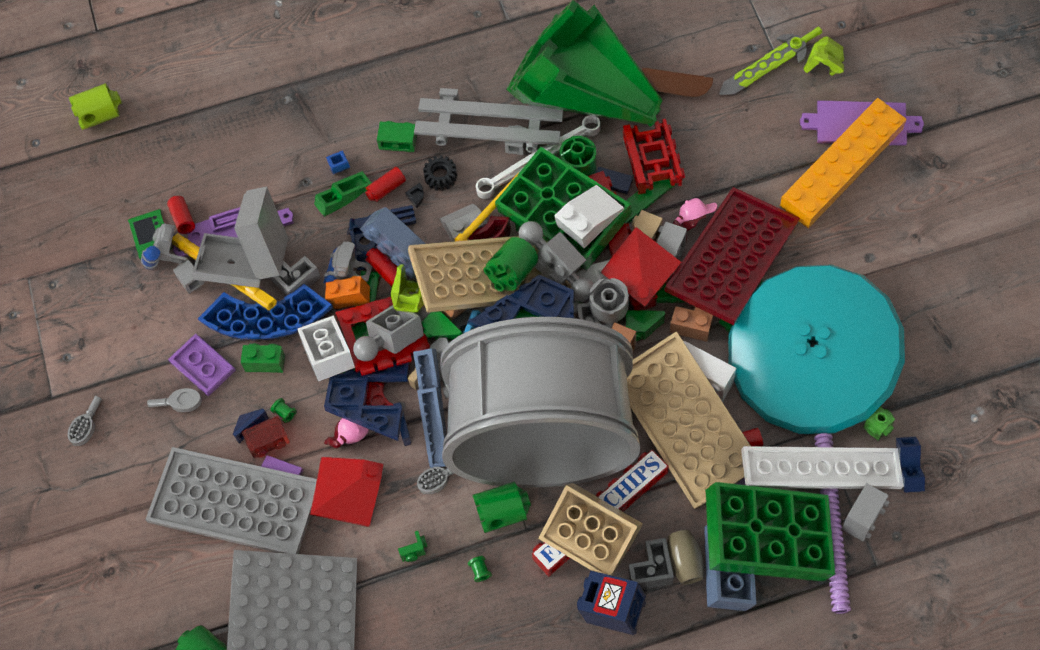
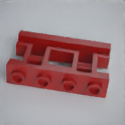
M666 118L662 119V123L655 122L654 130L643 132L638 131L637 125L633 126V128L630 127V124L623 125V139L638 194L646 193L648 188L653 190V182L669 179L671 186H675V183L678 186H682V179L685 178L684 169L680 168L679 165L681 164L680 155L675 152L676 141L671 138L672 128L670 124H667ZM662 131L665 143L664 140L654 141L653 139L661 138ZM634 137L636 142L646 141V143L639 144V151H637ZM661 150L663 158L647 161L646 152ZM671 160L673 170L668 169L662 171V168L669 167V162ZM641 165H643L644 171L653 169L655 171L652 173H647V181L645 180Z

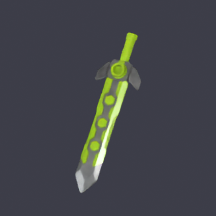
M818 26L802 38L799 35L794 36V34L779 36L777 40L782 42V45L724 81L719 94L735 95L795 55L797 56L798 63H800L806 56V43L822 34V29Z

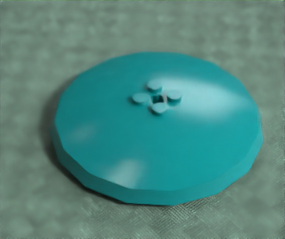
M832 264L796 266L765 280L752 294L736 323L732 325L729 332L728 364L736 368L734 382L741 398L766 422L798 434L836 433L867 420L893 394L905 364L904 327L890 298L864 275ZM812 343H817V344H818V345H815V347H811V344H812Z

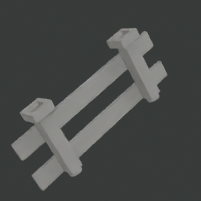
M440 88V99L420 98L419 112L440 113L438 122L416 121L414 135L436 136V144L439 146H445L448 143V137L526 143V150L530 153L537 151L538 144L559 145L560 131L540 130L541 121L562 122L564 110L535 105L525 106L459 101L458 89ZM453 114L528 119L529 126L528 129L454 124L451 121Z

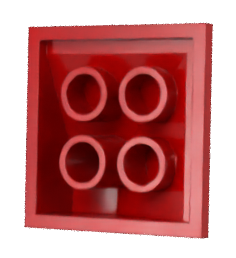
M636 227L602 269L601 273L608 279L616 278L622 281L627 287L628 294L646 308L682 262Z
M321 457L310 515L369 527L384 464L364 459Z

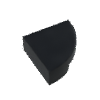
M420 183L405 192L406 197L416 208L422 203L424 198L423 187Z

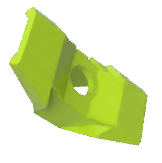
M823 37L814 44L804 66V71L808 73L821 62L830 67L829 74L831 76L841 74L845 70L842 63L844 61L843 46L830 37Z
M400 264L397 267V274L391 290L393 307L397 311L417 313L424 305L418 282L407 280L405 266Z

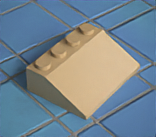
M570 483L565 486L538 539L588 569L612 576L634 542L643 523L578 485Z

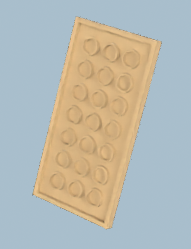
M511 237L409 245L408 247L410 260L427 313L493 306L504 296L511 295L519 290L520 286L529 283L533 278L542 274L534 268L515 290L500 292L495 289L494 284L484 273L483 269L487 262ZM566 280L562 285L571 289L570 283Z
M676 331L633 359V368L627 378L630 407L663 460L669 466L670 471L694 509L706 503L705 490L715 482L736 484L744 479L741 449L744 446L751 447V445L678 332Z

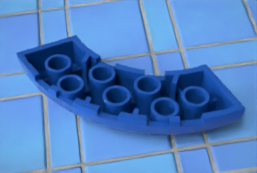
M305 284L293 293L285 296L283 300L277 301V304L270 311L258 303L248 304L223 292L198 318V321L208 328L231 338L251 341L272 340L292 335L298 332V328L317 322L332 309V304Z

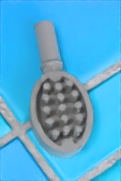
M184 388L176 390L169 398L148 400L147 405L148 407L171 406L177 412H191L201 405L202 398L196 390Z
M95 396L86 414L76 417L70 424L68 439L74 446H82L92 437L95 429V423L92 418L102 401L100 397Z
M429 468L419 476L417 480L418 489L423 494L437 493L446 486L449 476L454 473L448 468Z

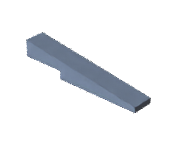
M431 348L415 351L413 354L419 385L417 393L429 466L433 468L445 466L442 452L443 442L446 437L437 352L436 349Z

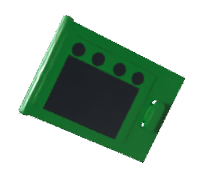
M161 209L128 219L140 260L142 252L155 243L153 241V234L156 228H160L164 224Z

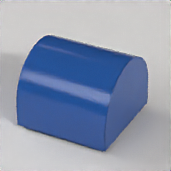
M343 151L326 157L332 174L350 168Z

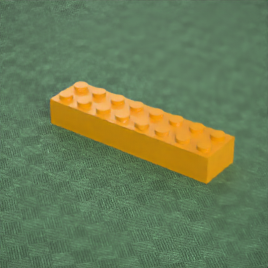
M877 98L782 196L780 207L788 213L799 217V222L809 229L904 129L907 119Z

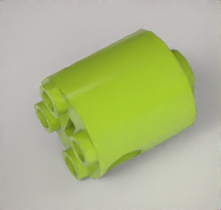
M106 83L69 97L72 105L71 109L74 116H78V122L82 130L120 116L117 107L122 104L118 92L110 90Z

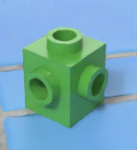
M880 406L866 420L863 428L868 434L879 441L884 435L887 437L893 431L895 418H893L889 410L883 409Z

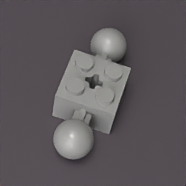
M533 221L525 222L519 229V238L526 240L539 250L537 253L538 263L535 268L544 277L561 285L567 280L572 285L571 289L574 290L575 300L579 302L590 301V289L594 283L588 278H579L575 274L586 259L561 232L546 243L542 238L543 230L541 226Z
M393 305L366 321L369 336H363L356 340L353 346L355 356L359 360L370 361L376 357L378 347L380 346L396 354L424 336L421 322L431 312L427 313L425 305L417 313L397 311Z

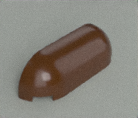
M642 67L643 74L657 92L699 97L707 93L713 83V78Z

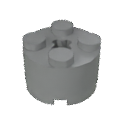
M616 278L600 279L593 284L589 296L592 315L599 321L607 324H614V322L622 319L626 315L629 305L626 285Z

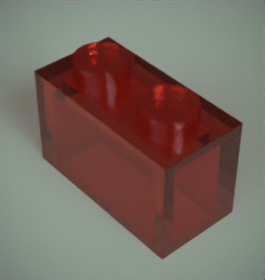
M279 416L242 431L253 458L263 457L268 452L274 449H281L290 443Z

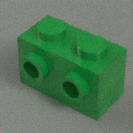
M380 121L377 135L378 148L380 150L415 152L417 135H414L415 124Z
M256 343L243 345L241 364L245 372L283 373L285 354L281 346L277 344L259 345Z

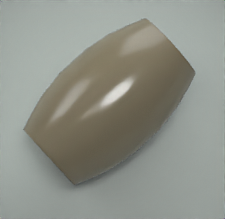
M681 530L670 534L667 539V546L675 576L682 585L701 581L704 578V562L696 539L689 530Z

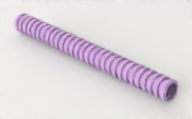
M828 433L816 435L814 437L816 441L815 446L832 447L833 441L831 440L833 436ZM821 489L820 494L828 495L831 519L835 575L829 578L831 581L829 586L832 587L830 588V593H832L830 598L833 600L831 601L833 606L832 612L843 614L848 613L851 607L848 606L850 604V600H848L850 596L847 593L849 588L846 587L848 585V581H846L848 577L845 574L847 569L844 568L846 563L844 562L845 556L843 555L845 550L842 549L844 544L842 543L843 537H841L843 532L841 531L842 525L840 523L842 521L840 519V507L838 506L840 502L837 500L839 499L838 489Z

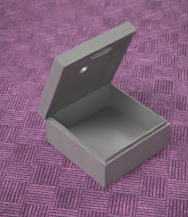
M267 186L247 190L243 196L234 228L238 237L204 233L192 271V279L259 288L261 279L280 276L288 242L287 233Z

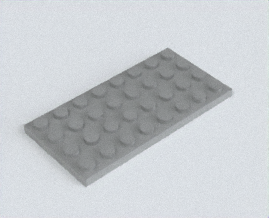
M172 447L145 521L271 552L299 554L311 517L310 512L317 479Z

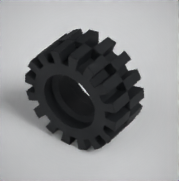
M440 155L438 159L437 156H433L434 160L428 159L429 163L426 162L423 168L426 184L431 189L434 187L436 191H438V188L444 191V187L448 190L450 185L453 186L455 184L454 181L457 180L456 165L447 156L445 159H443V155ZM438 169H445L447 171V174L443 177H435L433 175Z

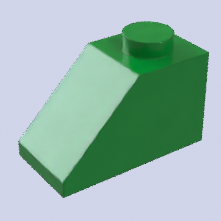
M628 310L626 313V327L636 331V341L645 340L665 320V311Z
M441 311L431 312L421 322L425 328L423 333L429 339L432 337L436 340L447 338L449 341H452L463 334Z

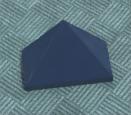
M262 408L239 416L233 432V436L238 443H241L269 419L266 411Z

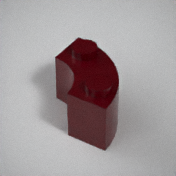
M490 216L488 223L484 227L475 230L468 240L509 237L511 233L509 217Z

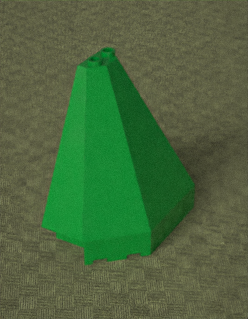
M574 0L559 15L556 14L553 17L551 23L542 31L535 44L529 48L506 89L523 104L645 124L650 127L656 122V116L661 111L660 105L663 101L596 6L593 5L586 11Z

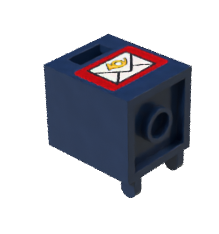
M590 571L589 577H586L584 580L583 595L577 601V608L588 624L630 635L636 634V626L642 608L646 605V596L639 583Z

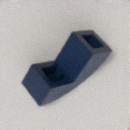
M917 437L896 438L904 493L925 491V476L920 468L921 445Z

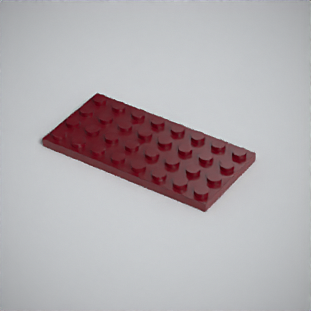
M732 187L665 286L664 291L734 325L750 297L758 288L798 225L800 218Z

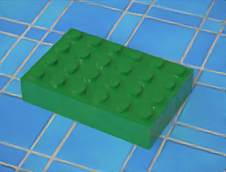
M542 147L538 149L495 201L498 212L505 217H509L518 226L521 227L525 222L529 221L538 223L543 230L542 238L546 243L561 232L586 259L580 266L586 271L632 215L629 202ZM597 185L623 206L624 210L591 243L583 248L557 226L554 215L569 201Z
M715 482L705 490L710 570L825 581L835 575L828 495Z

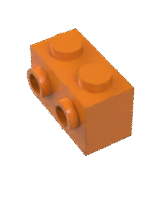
M352 276L347 279H336L332 282H326L325 300L332 304L334 309L366 304L370 301V286L361 276Z

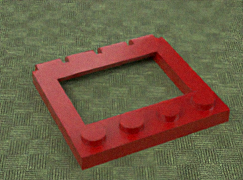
M391 297L336 312V317L350 351L356 372L360 371L362 376L374 373L375 366L380 371L394 367L393 361L396 362L397 366L412 362L411 356L414 355L413 352L430 349L424 334V336L396 354L387 349L380 350L376 357L370 361H362L355 356L353 346L356 339L351 327L356 323H366L369 319L392 306Z

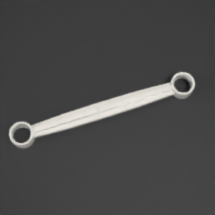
M593 115L586 116L582 121V126L560 137L559 145L547 144L542 148L555 155L560 152L561 144L572 136L597 135L600 132L599 118ZM588 123H595L597 127L589 129L586 128L585 125ZM536 152L510 166L492 179L482 178L476 183L477 195L482 199L491 198L495 193V189L512 180ZM484 185L492 187L487 192H482L479 189Z

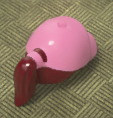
M698 198L687 200L681 206L679 217L673 221V224L690 231L701 219L707 216L706 214L717 210V203L705 205Z
M342 418L335 426L334 437H328L324 444L334 449L340 448L344 443L354 444L362 440L368 434L369 429Z

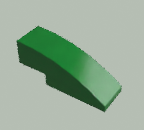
M363 171L332 183L331 189L316 194L314 205L325 217L358 198L367 191L366 187L372 182Z

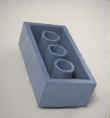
M387 207L373 212L360 228L364 237L375 242L377 248L381 252L387 253L395 265L403 264L406 275L416 279L408 247L409 245L426 243Z
M706 525L704 527L707 607L747 611L756 605L755 574L710 570L708 530Z

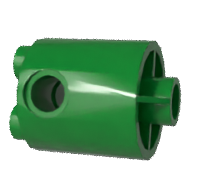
M572 136L561 144L559 150L561 160L586 176L596 173V146L593 141L583 136Z
M511 237L487 262L483 271L494 284L496 290L500 292L504 290L513 291L535 268L538 263V254L535 248L526 240Z
M515 481L473 494L480 521H483L481 524L484 533L527 520L526 516L531 506L529 496L526 490L516 485Z
M200 625L191 631H185L179 637V645L176 650H227V645L205 626Z

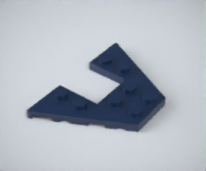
M538 275L529 283L520 286L519 290L498 300L495 305L485 308V311L473 319H468V324L477 328L499 321L515 319L521 309L538 317L574 318V290L542 275Z
M393 361L394 367L380 371L375 366L374 373L363 376L360 371L356 372L354 369H350L343 374L330 377L324 403L325 411L399 441L403 415L402 405L365 406L369 382H408L411 362L397 366L396 362Z

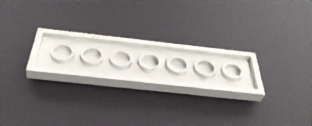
M744 446L741 449L745 485L764 488L863 489L865 484L868 483L877 489H902L904 487L898 448Z

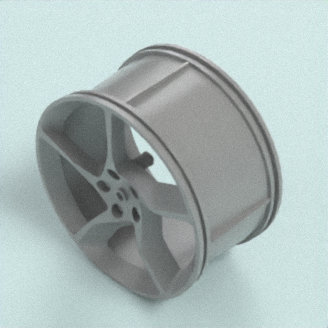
M518 318L499 321L472 329L452 340L442 351L440 358L442 378L449 387L448 430L443 442L442 459L445 466L456 475L474 482L493 486H501L515 481L516 485L520 488L566 486L570 483H585L607 477L623 470L638 457L640 442L637 430L632 422L627 378L633 368V349L630 342L616 330L598 323L574 318Z

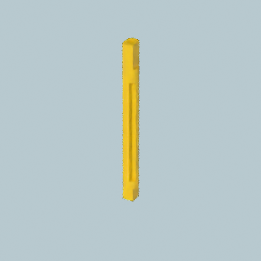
M178 233L172 238L173 245L196 260L200 247ZM231 284L269 311L277 304L275 298L260 288Z

